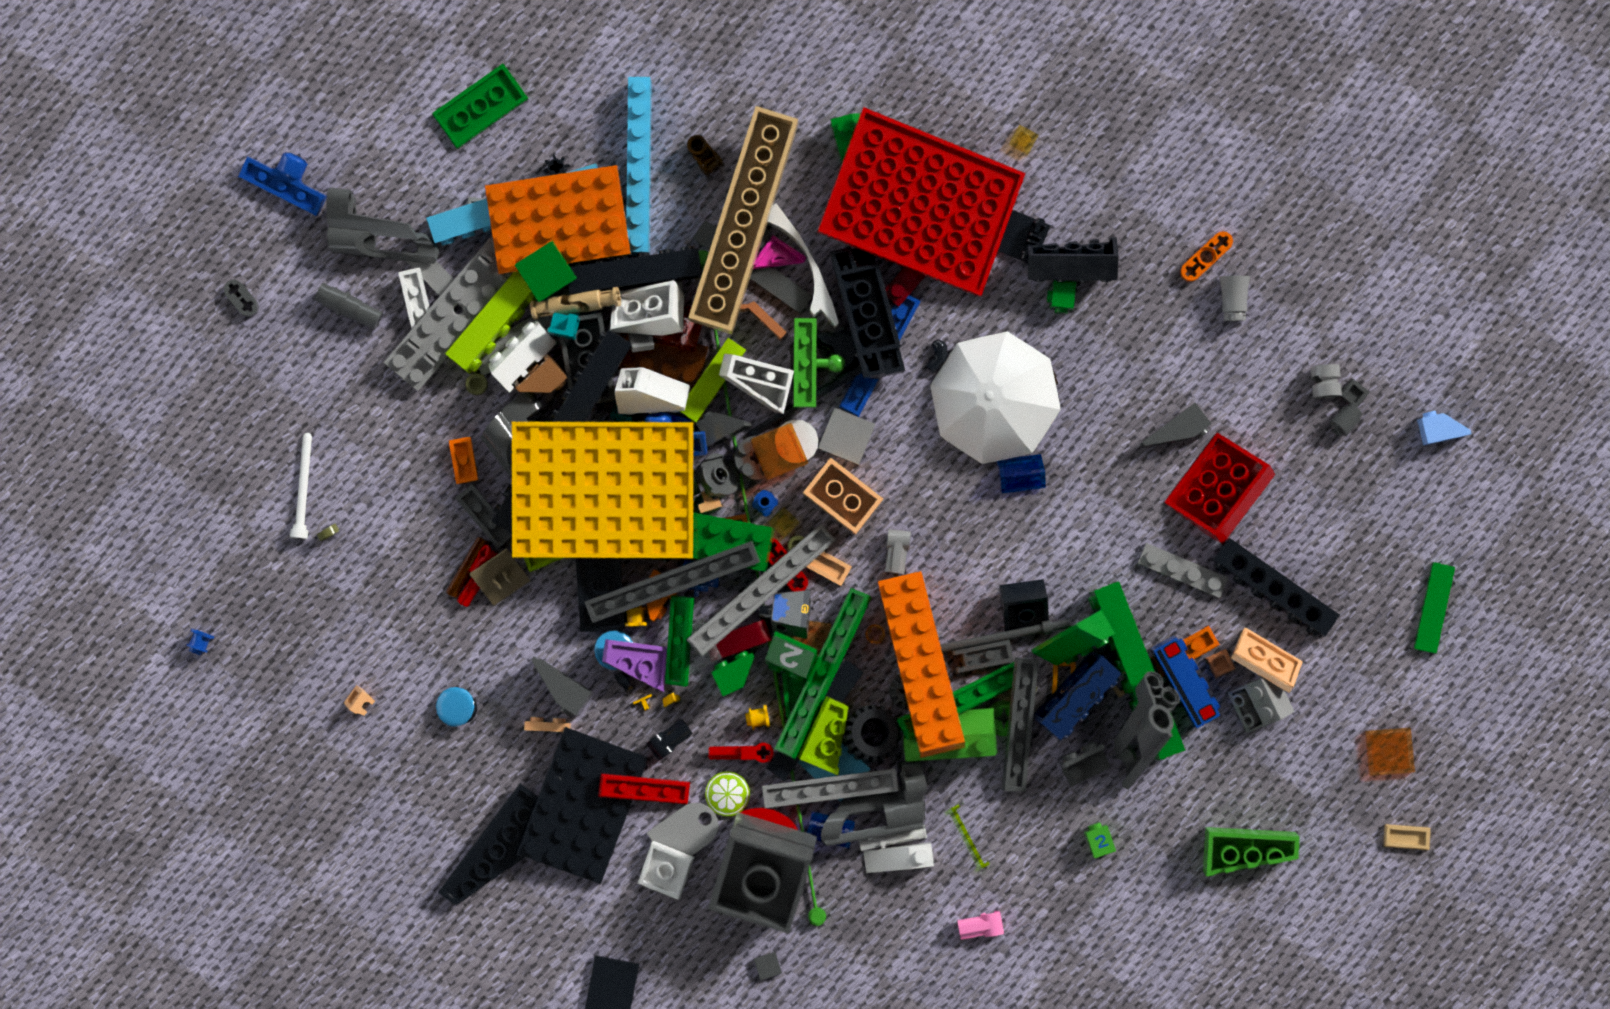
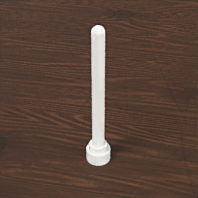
M305 433L302 441L296 523L290 529V538L308 539V530H306L304 523L312 441L310 433Z

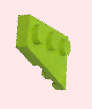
M826 696L798 754L800 760L835 775L839 774L838 764L839 757L842 754L841 743L842 736L845 733L848 713L847 705Z

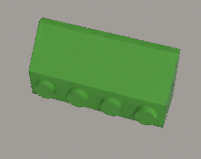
M994 708L971 709L958 715L965 740V748L921 758L916 737L907 741L904 735L905 762L995 756L997 754Z

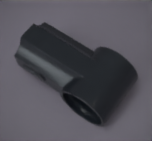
M681 718L667 730L661 731L649 740L646 745L660 761L693 733Z

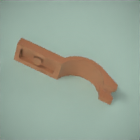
M754 301L741 305V312L749 311L780 341L787 336V332Z

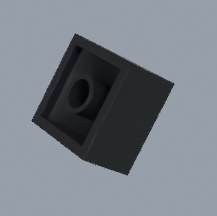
M1044 579L999 585L1005 631L1040 625L1043 621L1049 620L1048 595Z

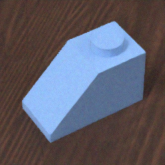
M1436 411L1423 413V418L1417 420L1423 446L1471 434L1470 429L1444 413L1436 414Z

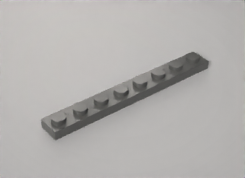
M749 541L585 601V605L591 621L594 623L757 564L760 560L753 541Z

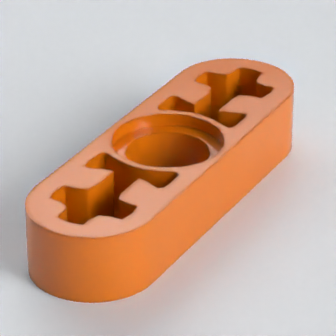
M1225 231L1218 232L1181 267V278L1186 282L1196 281L1231 248L1233 244L1232 236ZM1218 237L1221 239L1226 237L1227 247L1222 245L1215 251V249L1209 246V244H1212L1214 247L1219 242ZM1201 252H1210L1212 254V261L1209 263L1203 262L1200 258ZM1193 259H1196L1197 263L1200 265L1194 271V274L1196 276H1186V267L1192 268L1196 264V262H1194Z

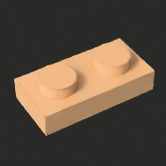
M530 717V721H525L524 730L563 732L564 727L571 728V723H566L565 718H553V722H544L543 717Z

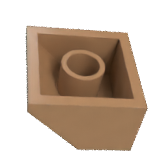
M547 353L538 363L535 362L526 370L528 374L524 378L520 376L514 381L515 388L519 392L551 393L554 389L557 391L564 386L567 376L564 369Z

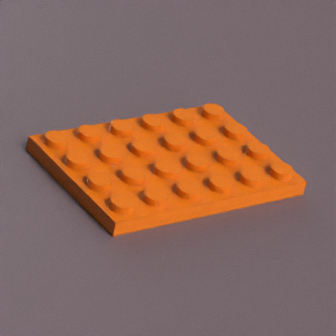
M617 165L485 185L498 274L519 272L514 264L552 240L568 264L631 254Z

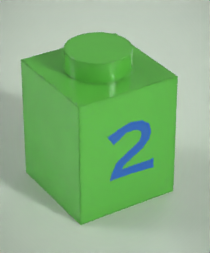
M1101 822L1089 825V830L1084 831L1093 858L1116 851L1107 825H1101Z

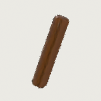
M477 537L447 588L446 593L453 598L458 597L470 576V567L477 558L480 549L484 545H488V541Z

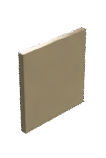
M507 548L469 573L493 606L530 582L528 576Z

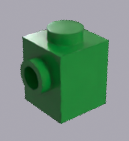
M1053 281L1052 290L1047 291L1046 303L1050 304V309L1055 310L1056 314L1066 315L1068 311L1074 309L1076 282Z

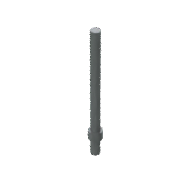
M1069 619L1054 622L1048 620L1043 621L1040 625L940 644L942 653L1040 633H1044V635L1051 634L1055 630L1070 628Z

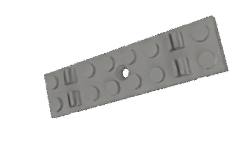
M493 235L384 361L385 365L417 391L420 390L448 357L445 353L513 274V272L498 274ZM457 305L462 307L460 314L454 312V307Z

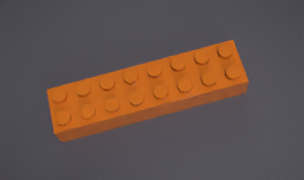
M919 571L878 581V588L920 757L923 758L965 748V740L922 572Z

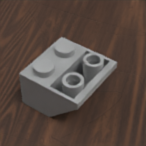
M1259 677L1228 692L1247 733L1280 721L1295 712L1285 691L1263 677Z

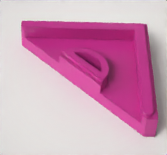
M773 235L756 257L753 269L804 263L807 257Z

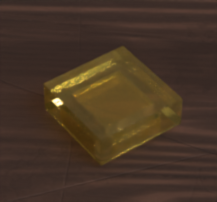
M1019 125L1009 145L1028 155L1039 135Z
M783 507L768 523L785 538L800 522Z

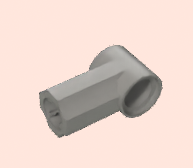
M888 529L886 545L888 552L885 572L904 574L911 531Z

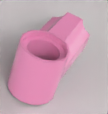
M994 911V913L990 914L982 913L980 916L957 920L961 940L1004 934L1000 911Z

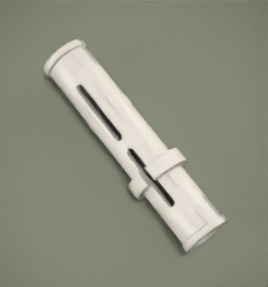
M925 825L923 829L859 840L860 850L862 852L879 847L884 849L886 848L885 846L927 838Z

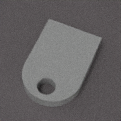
M690 803L647 832V835L652 842H658L692 856L715 838L719 826L718 818L709 806L703 803ZM703 812L709 813L712 817V821L708 825H702L699 822V815Z

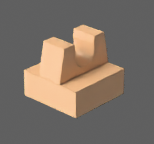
M705 491L701 492L704 503L698 505L701 514L722 508L719 498L713 500L712 497L706 495Z
M356 685L344 704L355 714L358 713L365 716L367 711L362 708L363 704L369 702L373 705L375 701L365 690Z

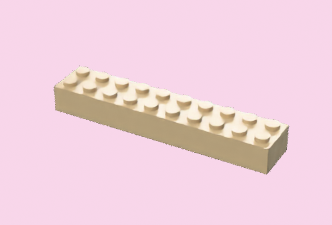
M755 106L688 317L690 322L725 333H733L798 128L797 118Z

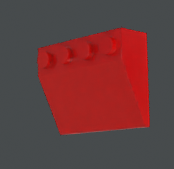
M1217 432L1164 503L1203 533L1223 545L1276 474L1268 463Z

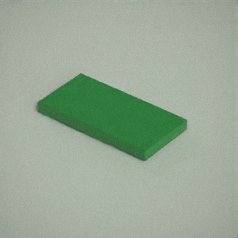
M502 63L431 114L458 150L525 103L529 98L504 63Z

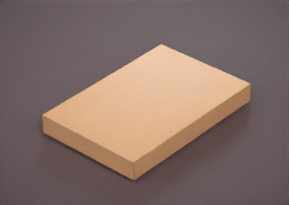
M1244 628L1241 632L1231 657L1234 661L1288 693L1293 689L1302 665L1301 660L1247 628Z

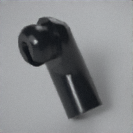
M940 339L933 341L934 358L926 365L932 373L947 360V344Z

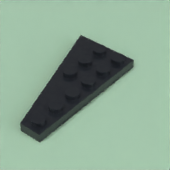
M519 783L439 889L438 893L457 906L488 882L494 880L498 875L524 859L525 857L517 855L516 852L538 795Z

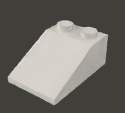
M674 280L620 291L621 306L612 305L610 330L613 332L660 336L683 332L684 294Z

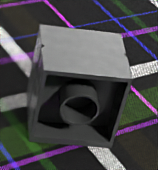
M737 812L708 909L789 934L811 864L817 836Z

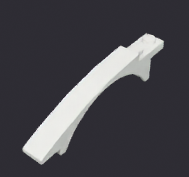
M775 203L767 225L789 236L803 251L812 270L814 295L810 314L815 317L821 312L831 325L836 328L839 324L820 270L798 231L777 203Z

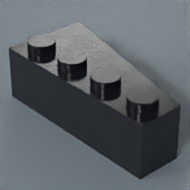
M1117 237L1109 238V242L1099 243V239H1092L1089 244L1082 245L1077 243V241L1066 243L1063 247H1059L1057 243L1028 246V280L1043 282L1045 280H1055L1057 282H1065L1067 280H1077L1079 282L1100 280L1101 282H1111L1112 280H1118L1119 255Z

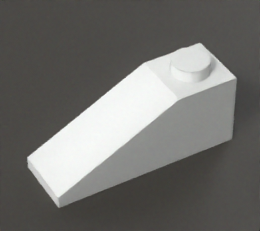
M930 842L864 851L866 873L934 866Z

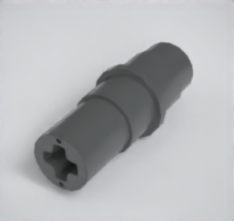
M325 283L321 284L314 298L315 301L323 304L324 307L336 312V315H343L373 330L377 328L383 316V312L351 296L350 292L347 291L345 293Z

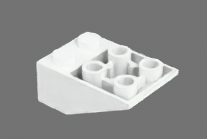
M643 367L622 368L614 391L618 414L634 415L636 413L656 414L657 412L670 411L671 413L685 411L690 385Z

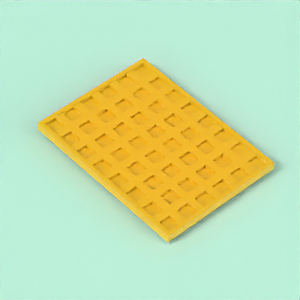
M512 422V557L693 558V422Z

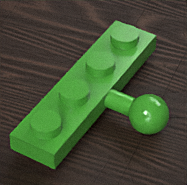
M794 318L793 408H816V368H829L832 372H840L845 366L843 357L837 354L830 356L829 359H816L817 318Z

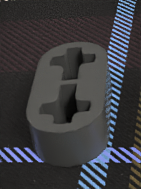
M234 279L225 284V295L242 315L253 317L258 313L259 304L240 281ZM232 285L236 287L239 285L238 292L242 296L238 298L234 293L230 295L232 291L230 287ZM245 299L248 303L253 302L251 306L253 310L251 312L243 310L245 305L242 303V300Z

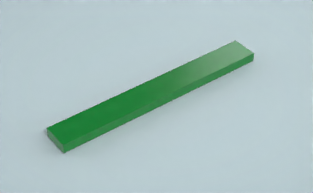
M850 588L774 750L796 759L872 599L870 595Z

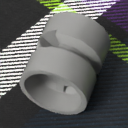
M1339 364L1311 367V380L1315 381V384L1312 386L1314 399H1323V396L1324 398L1342 396L1341 383L1338 382V379L1341 377Z

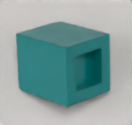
M553 313L551 326L548 327L547 332L549 335L576 340L580 317L570 313L569 315Z

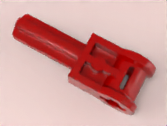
M484 545L469 571H474L498 553L491 550L490 546ZM472 577L457 599V602L465 607L469 606L480 589Z
M765 742L759 743L756 746H710L708 748L710 760L741 759L757 760L761 763H766L772 759L774 754L772 746ZM762 746H766V750H770V754L766 755V759H762V756L757 754V751L761 750Z

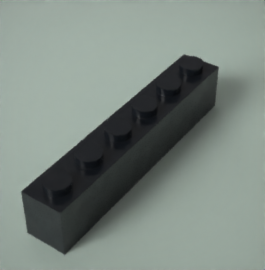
M684 246L680 248L681 251L672 252V249L659 250V254L650 255V252L636 254L637 257L628 258L627 255L615 257L614 261L606 262V259L593 260V264L584 265V262L571 263L570 268L577 278L568 284L569 294L600 290L601 292L612 290L614 287H618L621 290L673 280L683 281L701 278L702 268L698 248L694 249V246Z

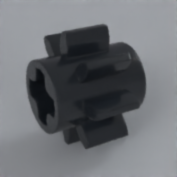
M553 155V160H545L548 168L544 169L543 172L545 174L550 173L551 175L567 173L566 170L570 169L571 166L570 164L564 165L566 160L564 156L561 159H557ZM555 164L563 167L559 169L560 173H555L554 170H551L555 168Z

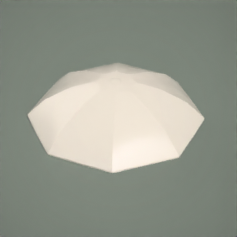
M1009 332L957 343L930 386L940 436L981 464L1033 453L1061 410L1051 360Z

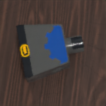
M810 591L774 594L773 606H760L759 619H771L773 632L776 631L781 634L807 639L811 608Z

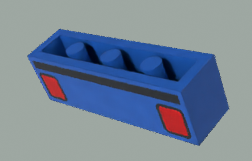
M1173 635L1150 648L1171 687L1178 692L1180 703L1194 727L1199 728L1220 716L1218 712L1220 705L1214 696L1212 698L1209 696L1207 690L1210 688L1203 677L1199 678L1196 672L1199 668L1194 659H1189L1185 651L1188 648L1182 638L1177 639Z

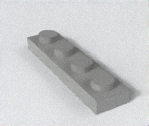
M1145 543L1137 562L1139 565L1217 598L1221 597L1228 581L1226 576L1148 543Z

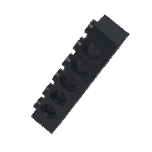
M1227 538L1211 560L1215 563L1214 568L1223 574L1227 571L1233 575L1232 580L1243 587L1246 584L1252 589L1251 593L1261 600L1263 597L1270 601L1269 606L1278 612L1283 610L1289 614L1287 618L1296 625L1303 624L1307 627L1306 632L1315 638L1318 636L1325 637L1340 616L1336 611L1231 538ZM1234 558H1239L1242 561V568L1240 570H1236L1232 566ZM1254 570L1258 571L1261 575L1258 583L1253 582L1250 577ZM1272 583L1279 587V592L1276 596L1269 592V586ZM1290 596L1297 599V606L1294 609L1290 608L1287 603ZM1308 609L1314 610L1316 614L1313 621H1309L1306 618Z

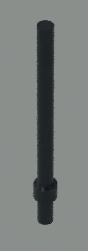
M860 364L849 371H843L840 373L841 376L816 390V400L841 385H847L854 381L853 378L862 373ZM792 404L784 410V414L777 413L752 428L750 432L752 436H758L803 408H793Z

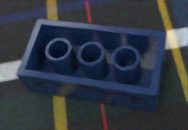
M1093 651L1090 652L1033 714V719L1060 741L1063 738L1066 739L1073 732L1075 724L1078 721L1082 722L1088 716V710L1093 705H1097L1102 701L1105 691L1108 688H1113L1118 683V677L1121 673L1102 655Z

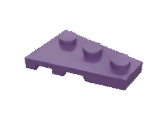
M605 639L602 662L664 692L667 647Z

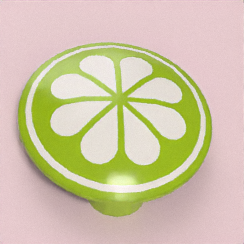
M725 771L716 774L710 779L706 786L705 797L708 806L715 813L722 816H733L737 812L743 811L747 806L750 798V789L746 780L741 775Z

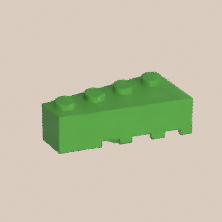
M1205 827L1203 872L1207 877L1223 872H1234V870L1255 868L1265 864L1270 865L1297 860L1299 857L1300 837L1296 832Z

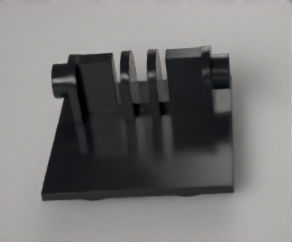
M1012 210L998 251L1028 263V246L1043 245L1051 225L1045 223L1044 219H1034Z

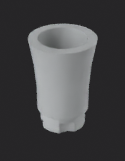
M1220 276L1224 321H1246L1245 312H1247L1250 276Z

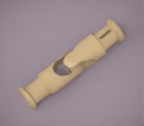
M614 287L612 290L607 291L593 290L550 297L546 301H531V315L534 320H538L539 317H553V313L569 315V313L602 310L603 307L612 305L618 307L621 306V295L618 287Z

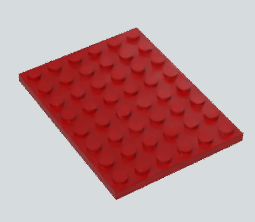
M863 107L817 232L980 297L984 291L1026 173Z

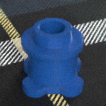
M761 490L752 501V507L761 512L763 516H769L774 507L778 505V499L767 490ZM768 499L769 504L762 506L761 500Z
M191 628L190 632L193 635L189 644H186V646L190 647L189 652L202 655L203 652L207 653L208 650L206 648L209 640L214 639V636Z

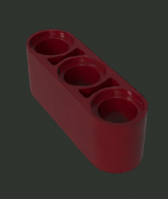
M764 619L730 632L709 651L712 662L772 641L766 620Z

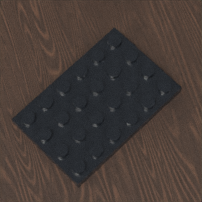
M564 727L516 854L601 884L633 801L630 799L599 797L601 773L642 777L649 757Z

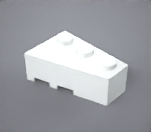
M537 320L534 323L531 321L522 328L523 333L517 338L515 336L512 337L505 344L506 348L501 353L497 351L489 359L488 367L491 374L509 393L514 388L511 384L520 376L524 378L528 374L526 370L535 362L538 363L557 343Z
M724 354L719 376L775 413L784 414L794 371L733 354Z

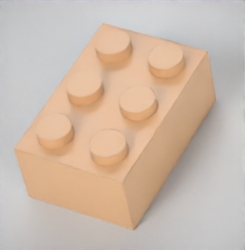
M832 458L827 461L803 492L804 496L854 535L859 532L883 501L881 496Z

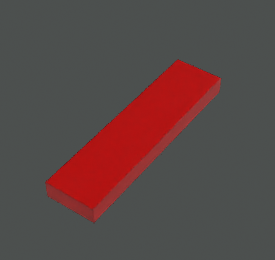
M601 773L598 796L688 804L690 782Z

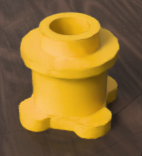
M641 605L627 610V623H625V627L647 626L644 618V610L646 608H642Z
M766 705L759 709L751 710L749 708V713H745L747 727L752 726V730L760 726L767 725V727H770Z

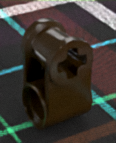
M694 135L688 139V153L706 178H709L710 174L720 166H725L720 156L702 136ZM694 142H700L703 145V149L696 152L691 149V145Z

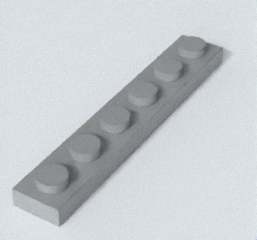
M896 768L762 786L765 808L899 791Z

